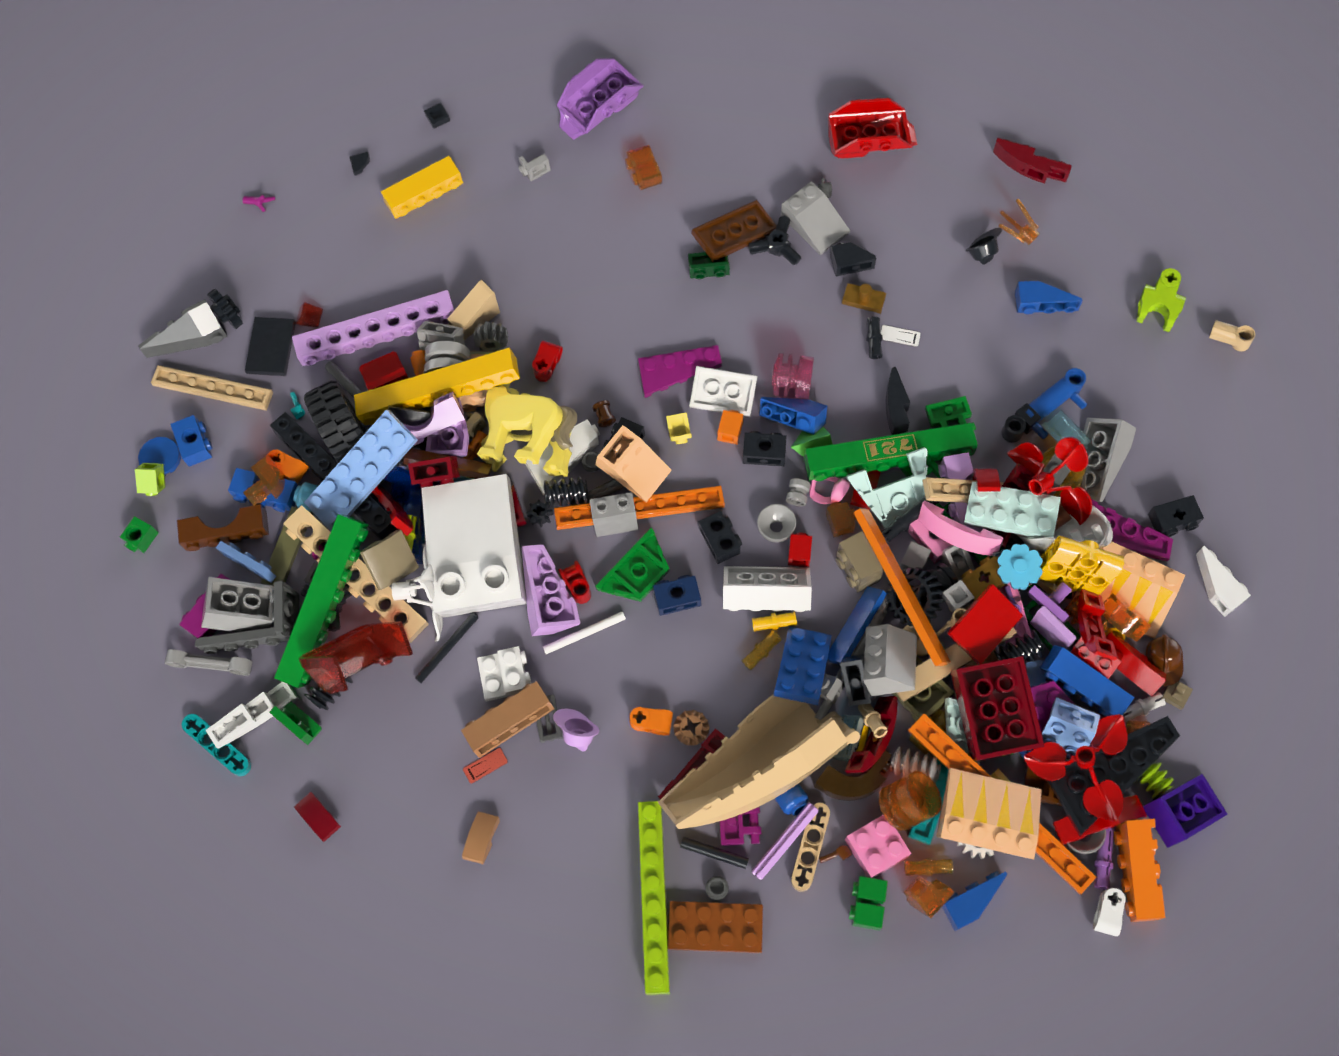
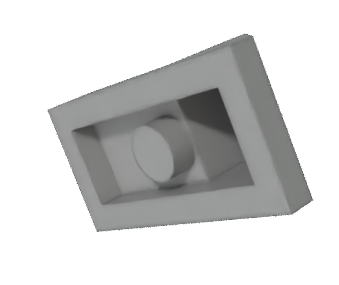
M954 545L943 550L941 563H945L954 572L959 581L962 580L961 576L970 569L975 570L967 550Z

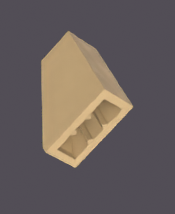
M482 280L479 281L447 318L450 326L463 328L464 340L474 333L479 323L485 324L486 321L489 322L500 313L495 293Z

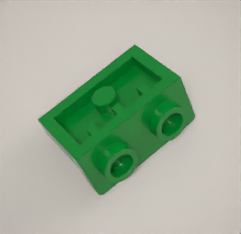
M292 701L282 710L274 706L269 711L271 715L307 745L322 730L320 725Z

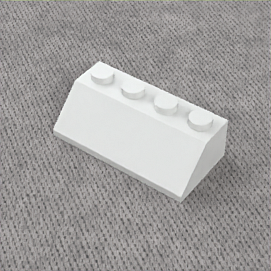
M724 566L723 609L738 611L740 609H750L751 611L772 610L775 612L783 610H794L796 612L811 611L812 586L810 568Z

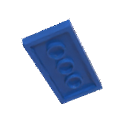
M789 626L774 696L818 706L832 635Z

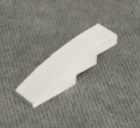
M281 682L268 693L262 692L246 705L240 704L209 727L206 732L216 748L219 749L272 718L273 715L269 711L274 706L282 710L290 701L295 702L299 698L289 684Z

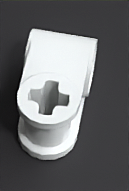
M1111 888L1104 890L1100 894L1097 911L1093 920V930L1119 936L1125 905V895L1121 890ZM1113 895V898L1116 899V903L1111 904V901L1108 900V896Z

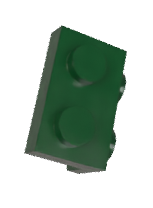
M706 252L688 254L690 279L730 275L728 256L713 262Z

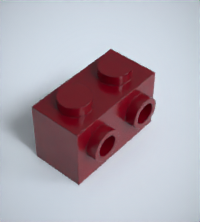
M457 456L408 463L411 484H420V488L433 486V481L441 480V485L454 483L453 478L460 477Z

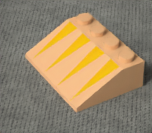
M1111 541L1109 545L1100 549L1124 556V565L1119 575L1100 594L1105 607V612L1102 615L1155 639L1178 594L1185 575ZM1076 591L1072 599V601L1077 604L1079 601L1080 592Z
M949 768L936 837L1034 859L1039 835L1041 789Z

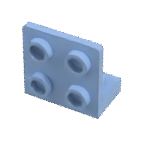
M1056 697L1049 720L1041 733L1043 742L1058 743L1065 749L1066 758L1070 759L1071 756H1075L1079 747L1090 745L1096 734L1100 715Z

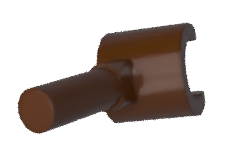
M842 845L832 853L820 857L819 860L823 863L839 855L842 861L852 855V852L846 845Z

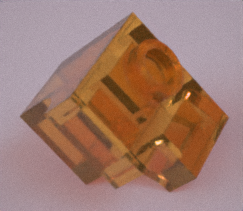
M918 876L903 892L907 896L906 900L908 903L930 919L954 894L949 886L938 879L929 882L921 876Z

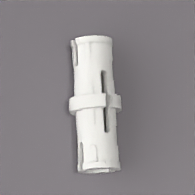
M1157 692L1152 697L1149 696L1143 700L1141 698L1135 700V703L1130 705L1124 714L1128 713V715L1124 716V722L1127 723L1140 715L1144 717L1149 714V711L1164 706L1165 699L1155 702V700L1163 697L1162 694Z

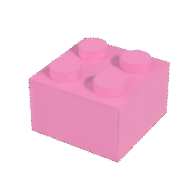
M887 813L851 833L845 839V842L868 878L878 876L908 858L911 854Z

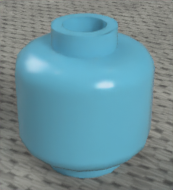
M304 482L301 486H297L293 501L296 502L298 508L302 505L306 510L312 512L304 502L318 485Z

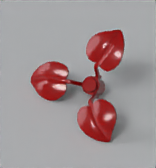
M1066 437L1056 444L1055 454L1062 462L1051 472H1043L1045 467L1042 463L1043 454L1032 443H1022L1007 453L1016 464L1020 463L1035 474L1028 484L1033 494L1041 495L1044 492L1049 494L1053 491L1063 490L1060 493V502L1063 508L1076 519L1079 525L1086 522L1092 511V500L1087 491L1082 487L1072 489L1070 485L1052 487L1055 481L1053 475L1065 464L1074 472L1083 471L1087 467L1088 454L1084 445L1077 438Z
M1112 715L1100 719L1096 734L1090 743L1096 746V748L1081 746L1077 749L1075 756H1071L1067 761H1065L1067 756L1065 749L1055 742H1046L1044 747L1033 749L1024 755V760L1030 770L1040 778L1048 781L1063 778L1066 773L1065 765H1070L1073 762H1076L1082 769H1088L1095 786L1089 787L1084 793L1083 803L1086 810L1095 817L1112 822L1117 821L1123 810V794L1120 787L1112 780H1105L1099 784L1093 766L1095 764V752H1099L1100 749L1108 755L1120 753L1126 747L1128 735L1123 715Z

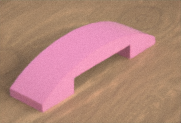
M925 500L922 503L918 519L929 531L939 538L961 549L982 555L993 556L994 552L1000 550L1003 537L984 528L979 533L943 516L944 509Z

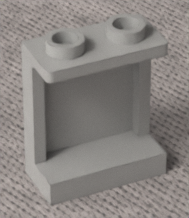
M631 492L590 499L592 519L597 537L638 530L633 494Z

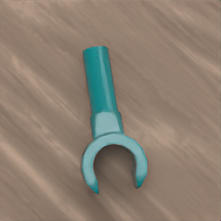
M291 392L290 395L295 407L290 409V411L298 420L305 415V411L299 404L295 392Z

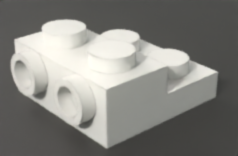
M519 646L499 650L497 654L477 658L485 701L516 695L522 691L525 685L531 683L530 674L525 672L524 664H527L525 651L520 650Z

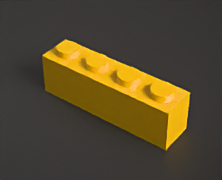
M447 156L380 192L390 212L397 219L400 216H405L417 207H422L434 198H439L451 189H456L459 185L463 184L460 171L450 156Z

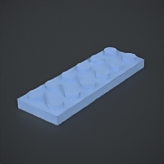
M385 410L304 503L331 531L337 515L342 514L350 517L418 439L390 410Z

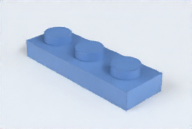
M220 541L216 546V549L225 557L266 581L272 583L276 578V575L270 571L272 569L270 565L262 560L260 563L256 562V558L248 552L241 553V549L233 543L227 545Z

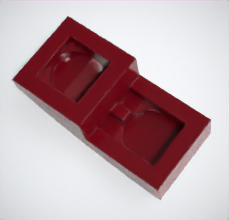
M312 792L294 806L304 821L323 842L341 827Z

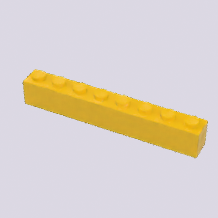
M509 347L354 395L356 416L364 425H372L385 410H388L389 405L422 409L434 406V400L451 392L458 398L484 389L488 390L504 383H511L514 380L520 379L517 358Z

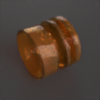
M914 771L886 785L879 793L881 812L889 824L898 830L906 831L938 815L941 810L942 800L936 784L928 775L921 771Z

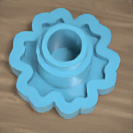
M1014 544L1011 551L1003 550L998 558L997 563L1000 567L997 574L1001 578L1002 583H1011V587L1015 590H1025L1028 588L1029 583L1036 584L1042 576L1043 571L1040 566L1043 560L1037 550L1029 551L1026 544Z

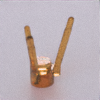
M1016 199L1019 208L1031 226L1027 224L1021 227L1009 215L1001 211L1000 214L1020 232L1018 234L1003 224H999V227L1019 239L1022 243L1026 242L1030 245L1040 235L1037 231L1039 226L1033 221L1020 199Z

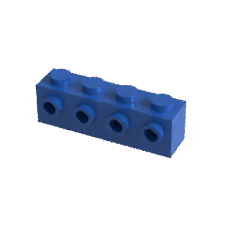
M1054 645L1040 666L1041 669L1046 671L1045 676L1054 682L1058 680L1063 683L1062 688L1073 695L1075 693L1082 697L1080 700L1090 707L1096 706L1100 709L1098 713L1103 717L1123 715L1135 698L1061 646Z

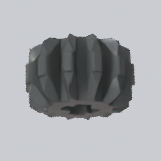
M486 321L485 324L479 323L478 327L475 328L473 336L475 346L479 347L481 351L496 352L497 350H503L508 343L507 328L503 327L501 323L495 324L494 321L492 323Z

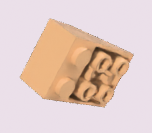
M623 425L596 459V466L645 502L650 499L672 471L640 437Z

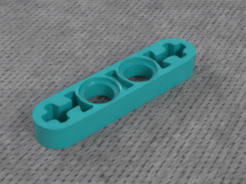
M189 714L184 717L181 724L182 729L230 772L237 776H245L249 773L251 761L231 743L224 745L229 747L230 752L226 757L222 758L219 756L220 748H216L213 741L209 744L203 742V738L207 734L206 730L211 727L206 721L196 714ZM191 721L195 722L202 730L198 732L189 723ZM233 758L242 763L244 766L242 770L237 769V765L231 761Z

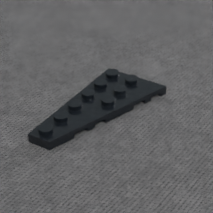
M1168 716L1127 734V745L1120 753L1108 755L1101 749L1099 752H1095L1093 768L1098 783L1112 780L1120 787L1122 794H1124L1179 739L1180 734ZM1073 762L1070 765H1065L1066 773L1063 778L1048 781L1078 835L1081 837L1099 818L1090 814L1083 803L1085 791L1089 787L1095 786L1088 769L1080 768L1076 762Z

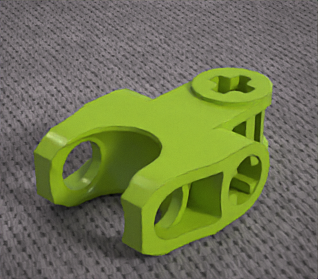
M1173 268L1165 269L1157 280L1155 287L1148 284L1145 285L1137 305L1136 322L1143 323L1149 312H1158L1165 320L1163 330L1170 332L1186 300L1185 296L1177 294L1181 282V275L1177 270Z

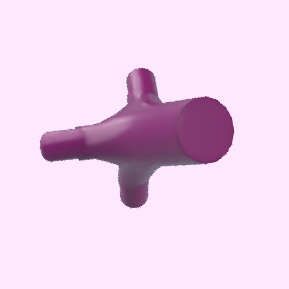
M264 195L260 197H243L244 204L256 205L262 212L266 211L262 203L275 200L274 196L265 197Z

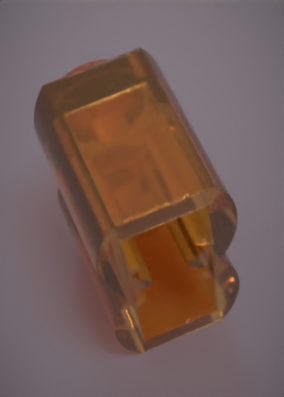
M649 145L627 152L625 163L627 169L633 172L631 177L634 185H638L639 189L643 190L662 183L660 169Z

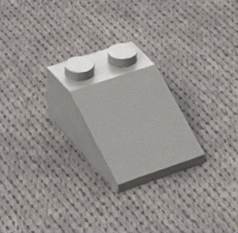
M812 181L782 203L781 216L790 218L789 225L820 255L850 233L849 228L829 199Z

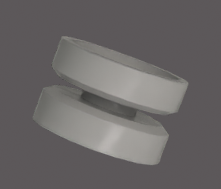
M437 341L427 345L425 348L424 359L426 363L424 365V373L470 360L469 348L452 341Z

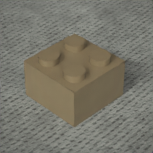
M863 531L839 542L837 558L835 560L840 570L844 569L846 572V579L851 588H855L858 593L866 589L867 586L870 587L880 582L884 569Z

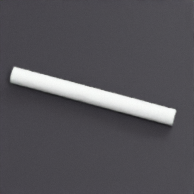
M619 612L543 646L546 654H549L625 620L623 612Z

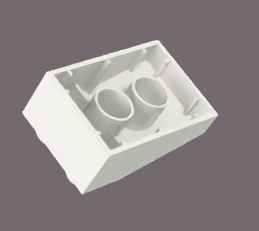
M503 474L421 488L427 564H431L434 575L435 596L432 602L434 613L444 618L527 604L511 482L508 475Z

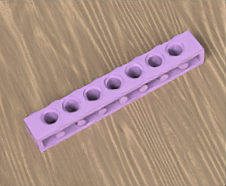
M448 290L292 336V340L301 365L310 366L325 359L331 360L342 354H351L355 350L373 347L378 343L390 342L402 336H410L417 332L418 328L425 321L449 324L447 318L453 313L454 307Z

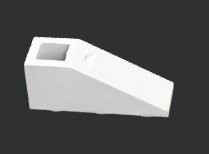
M1205 546L1199 550L1196 557L1209 601L1225 617L1251 595L1248 593L1246 586L1232 576L1231 570L1217 560V556L1213 551L1208 550Z

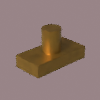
M847 283L842 304L881 314L886 293L872 289L869 284L858 286Z

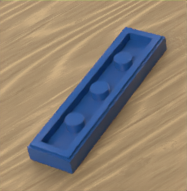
M867 586L831 646L827 658L828 662L840 665L843 659L851 656L866 631V627L869 626L887 594L884 590Z

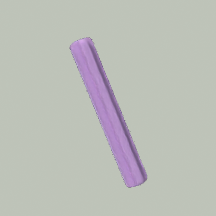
M806 804L752 869V873L761 880L766 876L818 813V809L813 804Z

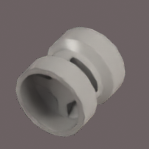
M791 479L789 483L790 492L787 493L786 502L794 506H805L807 503L806 493L810 491L811 484L803 479Z

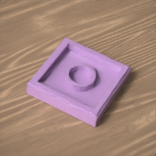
M1042 606L1030 622L1052 646H1061L1068 650L1076 639V636L1045 606Z

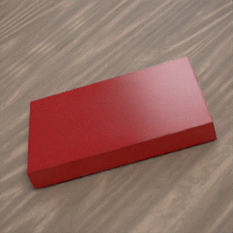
M990 584L947 634L977 664L981 665L1023 615L994 584Z

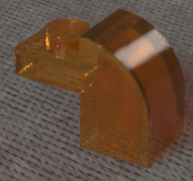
M267 455L251 467L260 480L243 492L253 506L263 502L269 494H272L277 499L284 489V476L269 455Z
M1113 593L1103 602L1105 612L1102 615L1121 633L1136 642L1152 626Z

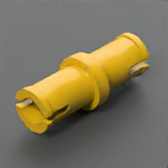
M794 611L778 615L771 613V616L752 618L754 632L767 629L778 630L780 627L792 625L796 626L797 620Z

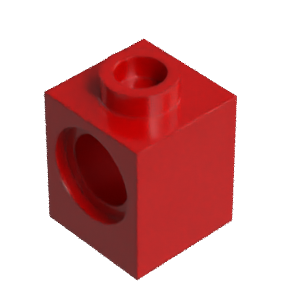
M802 532L791 534L788 557L789 566L809 567L812 536Z

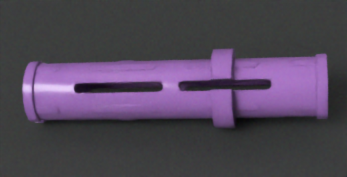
M1114 827L1106 829L1105 842L1098 849L1097 860L1094 861V867H1096L1094 888L1101 890L1110 889L1111 869H1113V863L1111 862Z

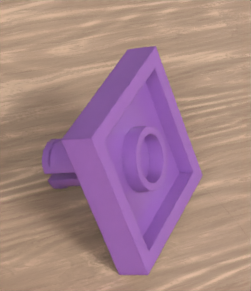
M1061 582L1049 596L1045 595L1035 585L1028 591L1030 598L1039 606H1045L1063 624L1069 619V615L1059 606L1072 591L1064 582Z

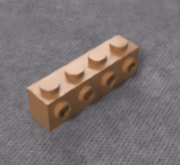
M536 681L525 685L522 691L516 695L507 697L499 706L488 709L482 717L468 722L465 728L461 729V732L473 752L480 758L554 710V707Z

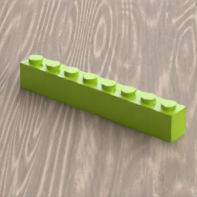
M659 801L638 802L646 995L670 994L663 817Z

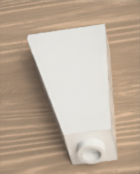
M588 419L574 426L571 431L570 441L573 447L569 448L572 455L568 464V473L582 461V457L587 452H591L599 445L598 436L600 433L596 425H591ZM548 443V446L543 451L539 464H533L528 459L525 464L543 496L545 495L544 480H547L549 486H551L552 480L555 479L558 484L564 478L562 476H550L543 469L545 463L553 454V447L550 443Z

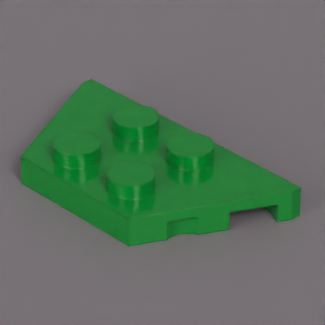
M652 528L595 586L596 590L641 602L651 592L653 585H657V582L667 575L670 569Z

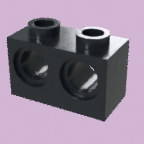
M722 511L698 521L699 530L717 564L740 554L741 539L738 534L734 535L731 530L733 527L731 520L728 516H724ZM713 525H720L722 527L718 531L711 529ZM727 542L730 543L732 546L728 549H724L720 545L722 543Z

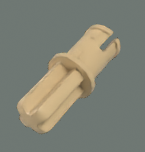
M870 703L858 705V710L864 718V724L870 727L876 738L885 736L887 727L881 721L880 714L873 709Z

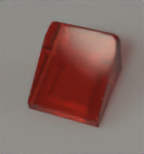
M304 302L299 309L296 324L319 327L323 309Z

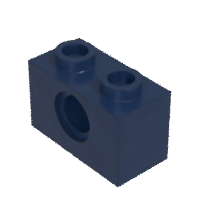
M683 575L678 577V580L670 582L669 580H662L657 582V585H653L660 616L702 606L695 576ZM675 590L683 593L680 597H673L671 595Z

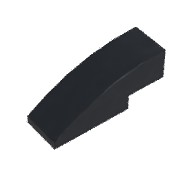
M892 367L886 392V415L891 435H896L908 431L910 422L906 412L909 410L910 400L897 368Z

